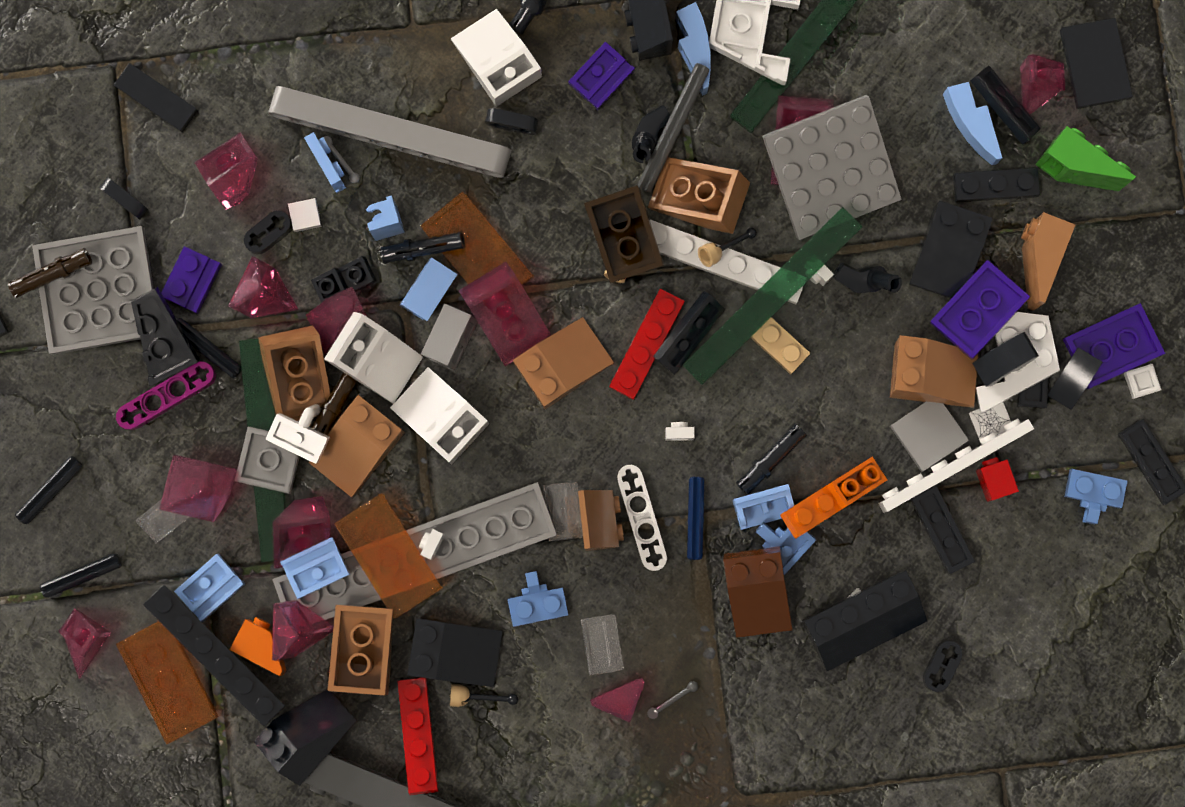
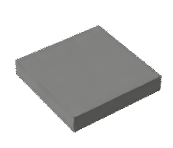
M926 401L890 425L921 472L969 441L943 403Z
M248 427L235 481L291 494L300 456L266 440L269 431Z

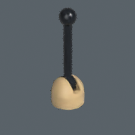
M748 228L745 234L719 247L715 243H707L698 248V257L704 266L711 267L721 260L722 251L747 238H755L757 231L754 228Z
M451 684L450 706L452 707L464 706L470 699L508 702L510 705L517 704L519 700L516 694H510L509 696L471 694L466 686Z

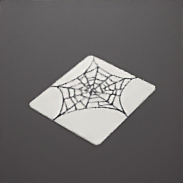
M1003 402L984 413H980V409L969 413L979 440L993 432L996 436L1004 433L1006 430L1003 426L1011 422Z

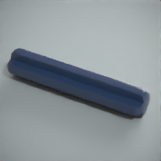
M690 477L687 558L690 560H700L703 557V477Z

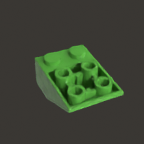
M1068 126L1053 140L1035 164L1056 181L1120 191L1136 177L1131 173V169L1126 164L1114 161L1108 156V152L1103 147L1092 145L1085 139L1086 137L1081 131L1076 128L1071 129Z

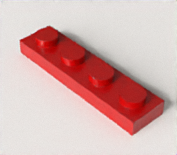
M662 289L658 291L609 388L632 400L635 399L655 360L653 356L664 343L685 302L684 300Z
M416 678L398 681L409 795L439 792L427 679Z

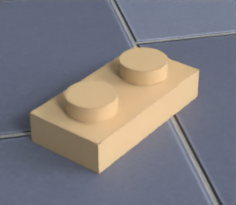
M771 316L750 336L790 375L810 355V352Z

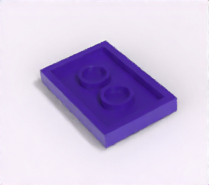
M987 260L930 321V324L973 360L1029 300L1030 296Z
M1141 303L1063 339L1071 357L1079 347L1103 362L1088 384L1087 389L1165 354Z

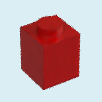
M998 457L982 462L983 468L976 470L987 502L1019 492L1008 459L999 462Z

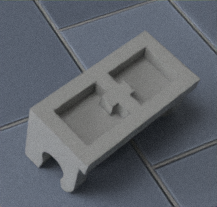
M444 304L421 355L455 371L478 321L472 315Z

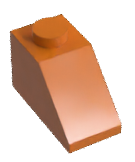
M255 617L254 620L245 619L229 650L278 676L284 675L287 669L276 633L268 629L271 624L258 617Z

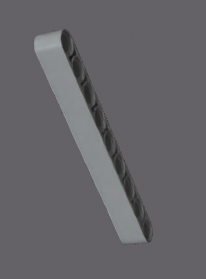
M276 86L268 112L269 115L278 119L498 178H504L511 154L509 148L281 86Z

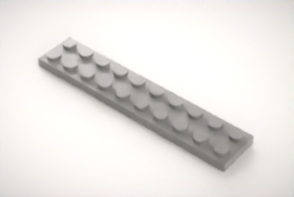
M537 482L345 552L341 555L350 575L303 598L297 599L286 574L272 580L290 631L295 632L335 617L336 605L363 607L557 536ZM432 529L445 534L434 559L430 560L420 555L423 549L419 548V545L425 533L430 534Z

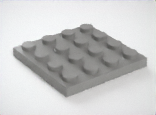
M867 95L762 135L796 238L799 240L902 200L874 110Z
M143 226L32 245L36 270L54 262L55 258L59 256L71 255L82 248H86L92 259L91 265L71 273L70 277L56 279L39 288L50 355L141 339L137 332L131 301L154 289Z

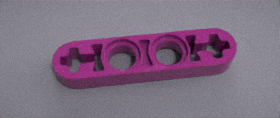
M198 362L182 370L120 407L116 413L117 423L120 427L127 430H136L211 386L216 379L215 369L206 362ZM198 369L209 370V373L206 374L207 380H195L192 383L196 387L192 389L191 383L185 376L189 375V378L193 379L199 375ZM182 381L185 384L186 390L182 396L175 397L171 392V387L175 382ZM157 395L162 401L161 406L158 410L151 411L147 407V401L151 396ZM140 403L142 410L147 416L144 417L143 414L139 413L133 417V424L124 422V419L127 417V411L136 413L141 410L137 407V404Z

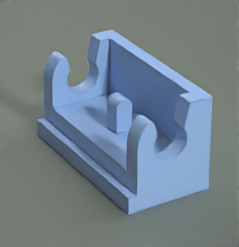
M392 196L386 197L387 200L371 204L366 209L367 212L375 210L382 212L375 215L372 219L373 221L367 223L375 241L405 233L398 207Z
M431 257L402 300L400 306L420 319L428 321L457 274Z
M789 484L732 500L741 530L761 525L763 522L768 523L782 519L780 515L794 506Z

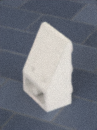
M497 9L451 38V41L496 107L542 77L540 66Z
M353 312L324 360L394 404L423 356L365 315Z
M429 367L390 407L451 465L489 425V422Z

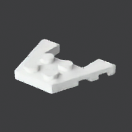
M716 0L709 47L781 85H785L790 58L762 53L770 5L798 9L800 0Z
M1017 312L995 335L998 347L1011 338L1025 332L1039 357L1020 370L1005 376L1004 382L996 383L989 387H976L980 413L990 410L994 406L1005 402L1016 394L1060 371L1049 316Z

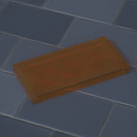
M463 191L420 225L429 238L462 231L465 238V248L442 252V254L490 312L533 277L531 272ZM445 242V243H440V244H435V245H436V246H439V245H444V244H447V243Z
M383 493L334 523L387 609H393L394 619L443 589Z
M159 621L116 644L166 745L219 717L182 644Z

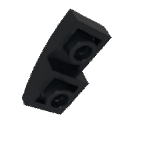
M361 256L340 268H333L317 276L311 282L321 304L326 305L377 282L366 257Z
M1023 332L986 353L972 364L985 387H989L1011 372L1020 370L1039 357L1027 334Z
M1078 347L1047 396L1072 410L1103 362Z

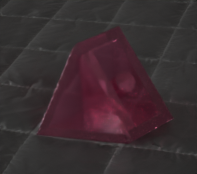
M1032 54L1028 55L1020 65L1022 106L1029 114L1033 113L1057 93L1065 90L1064 63Z
M252 256L228 307L250 318L299 310L276 269Z
M296 600L274 603L272 660L279 661L298 656L333 632L334 626Z
M74 608L59 630V633L65 639L79 679L111 632Z
M642 677L591 698L590 702L592 706L630 722L642 692L644 680Z

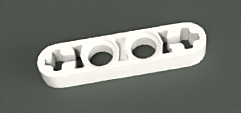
M626 465L619 470L617 478L640 558L645 568L651 571H658L666 564L667 555L642 472L637 466ZM630 470L632 474L637 473L638 478L634 479V484L636 488L642 486L643 492H633L626 496L625 490L629 491L631 489L627 481H622V477L626 476L625 471ZM637 496L642 497L646 501V508L638 513L630 508L631 499ZM648 523L653 526L654 535L652 538L645 540L639 536L638 528L641 524ZM656 539L658 540L659 546H653L655 553L662 555V559L658 561V566H654L651 562L647 563L646 558L650 556L648 548L642 550L641 544H650Z

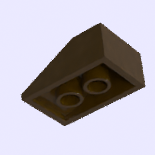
M638 185L584 203L610 283L664 266Z

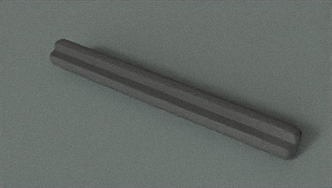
M700 63L695 64L637 184L641 190L646 192L652 191L709 73L708 67Z

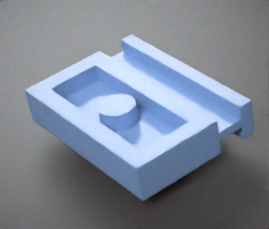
M314 132L304 137L335 192L338 193L344 190L346 187L341 177L345 176L338 162L332 163L327 156L331 150L324 138L322 137L318 140Z
M333 537L280 562L297 599L303 598L350 575Z
M216 554L174 592L198 619L203 622L240 590L245 583L220 554Z

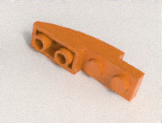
M872 456L780 516L796 539L886 482L887 478Z

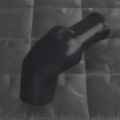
M520 0L522 6L512 21L509 22L510 27H515L513 30L523 35L535 15L539 16L543 13L547 0Z
M664 105L643 116L632 138L633 158L639 163H644V158L646 162L650 159L658 143L659 131L666 126L671 116Z
M842 262L838 265L832 277L855 293L877 292L881 289L895 293L902 286L901 277L887 273L884 267L878 265L856 269Z

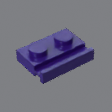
M604 42L568 81V84L599 110L635 71V68L626 62V59L607 42Z
M184 246L161 292L163 297L198 314L222 264Z

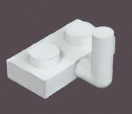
M314 404L307 407L299 422L281 413L276 414L266 440L315 464L319 463L330 437L309 426L313 417L320 414V405Z

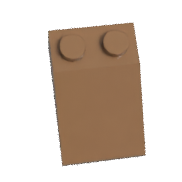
M668 157L658 177L648 208L707 229L733 234L750 182L739 170Z
M1045 212L1037 219L1033 218L1030 224L1027 223L1021 239L1025 240L1022 246L1026 293L1030 296L1027 305L1028 309L1032 311L1046 302L1075 224Z
M583 317L534 345L513 360L514 365L545 410L614 364Z
M313 325L258 337L276 414L281 413L296 421H300L307 407L314 404L321 406L323 402L328 400L330 389L320 335Z
M900 335L894 345L890 398L936 402L973 408L977 371L972 363L978 359V354L971 360L956 346L926 338Z
M358 395L327 435L330 439L319 463L315 464L311 461L309 463L353 498L405 432Z
M613 490L578 491L585 551L619 547L618 541H624L622 524H616L615 513H621L619 496H613Z
M336 605L328 691L388 695L391 671L393 609Z

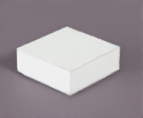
M315 198L288 204L294 232L322 227Z
M1153 364L1124 372L1132 399L1161 391Z

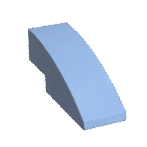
M694 2L676 11L675 20L684 36L678 42V50L690 73L696 63L709 68V73L700 90L703 96L707 94L711 71L710 47L703 17L697 3Z
M969 82L947 87L943 97L957 128L982 158L991 165L998 164L1002 159V155L987 105L976 108Z

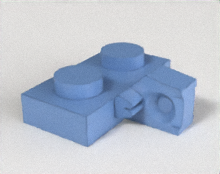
M1070 469L1064 497L1080 500V507L1085 508L1084 523L1098 524L1100 511L1106 512L1107 506L1119 509L1123 507L1127 480Z
M765 522L756 529V533L766 541L762 545L764 548L780 546L784 575L816 541V538L808 531L795 539L788 527L785 531L780 527L774 531Z
M537 571L525 573L528 588L521 589L523 596L508 599L513 627L568 615L563 588L547 590L546 584L539 585Z

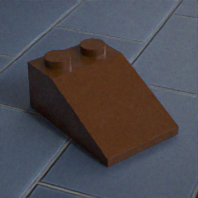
M780 546L724 554L723 562L736 638L791 631L792 623Z

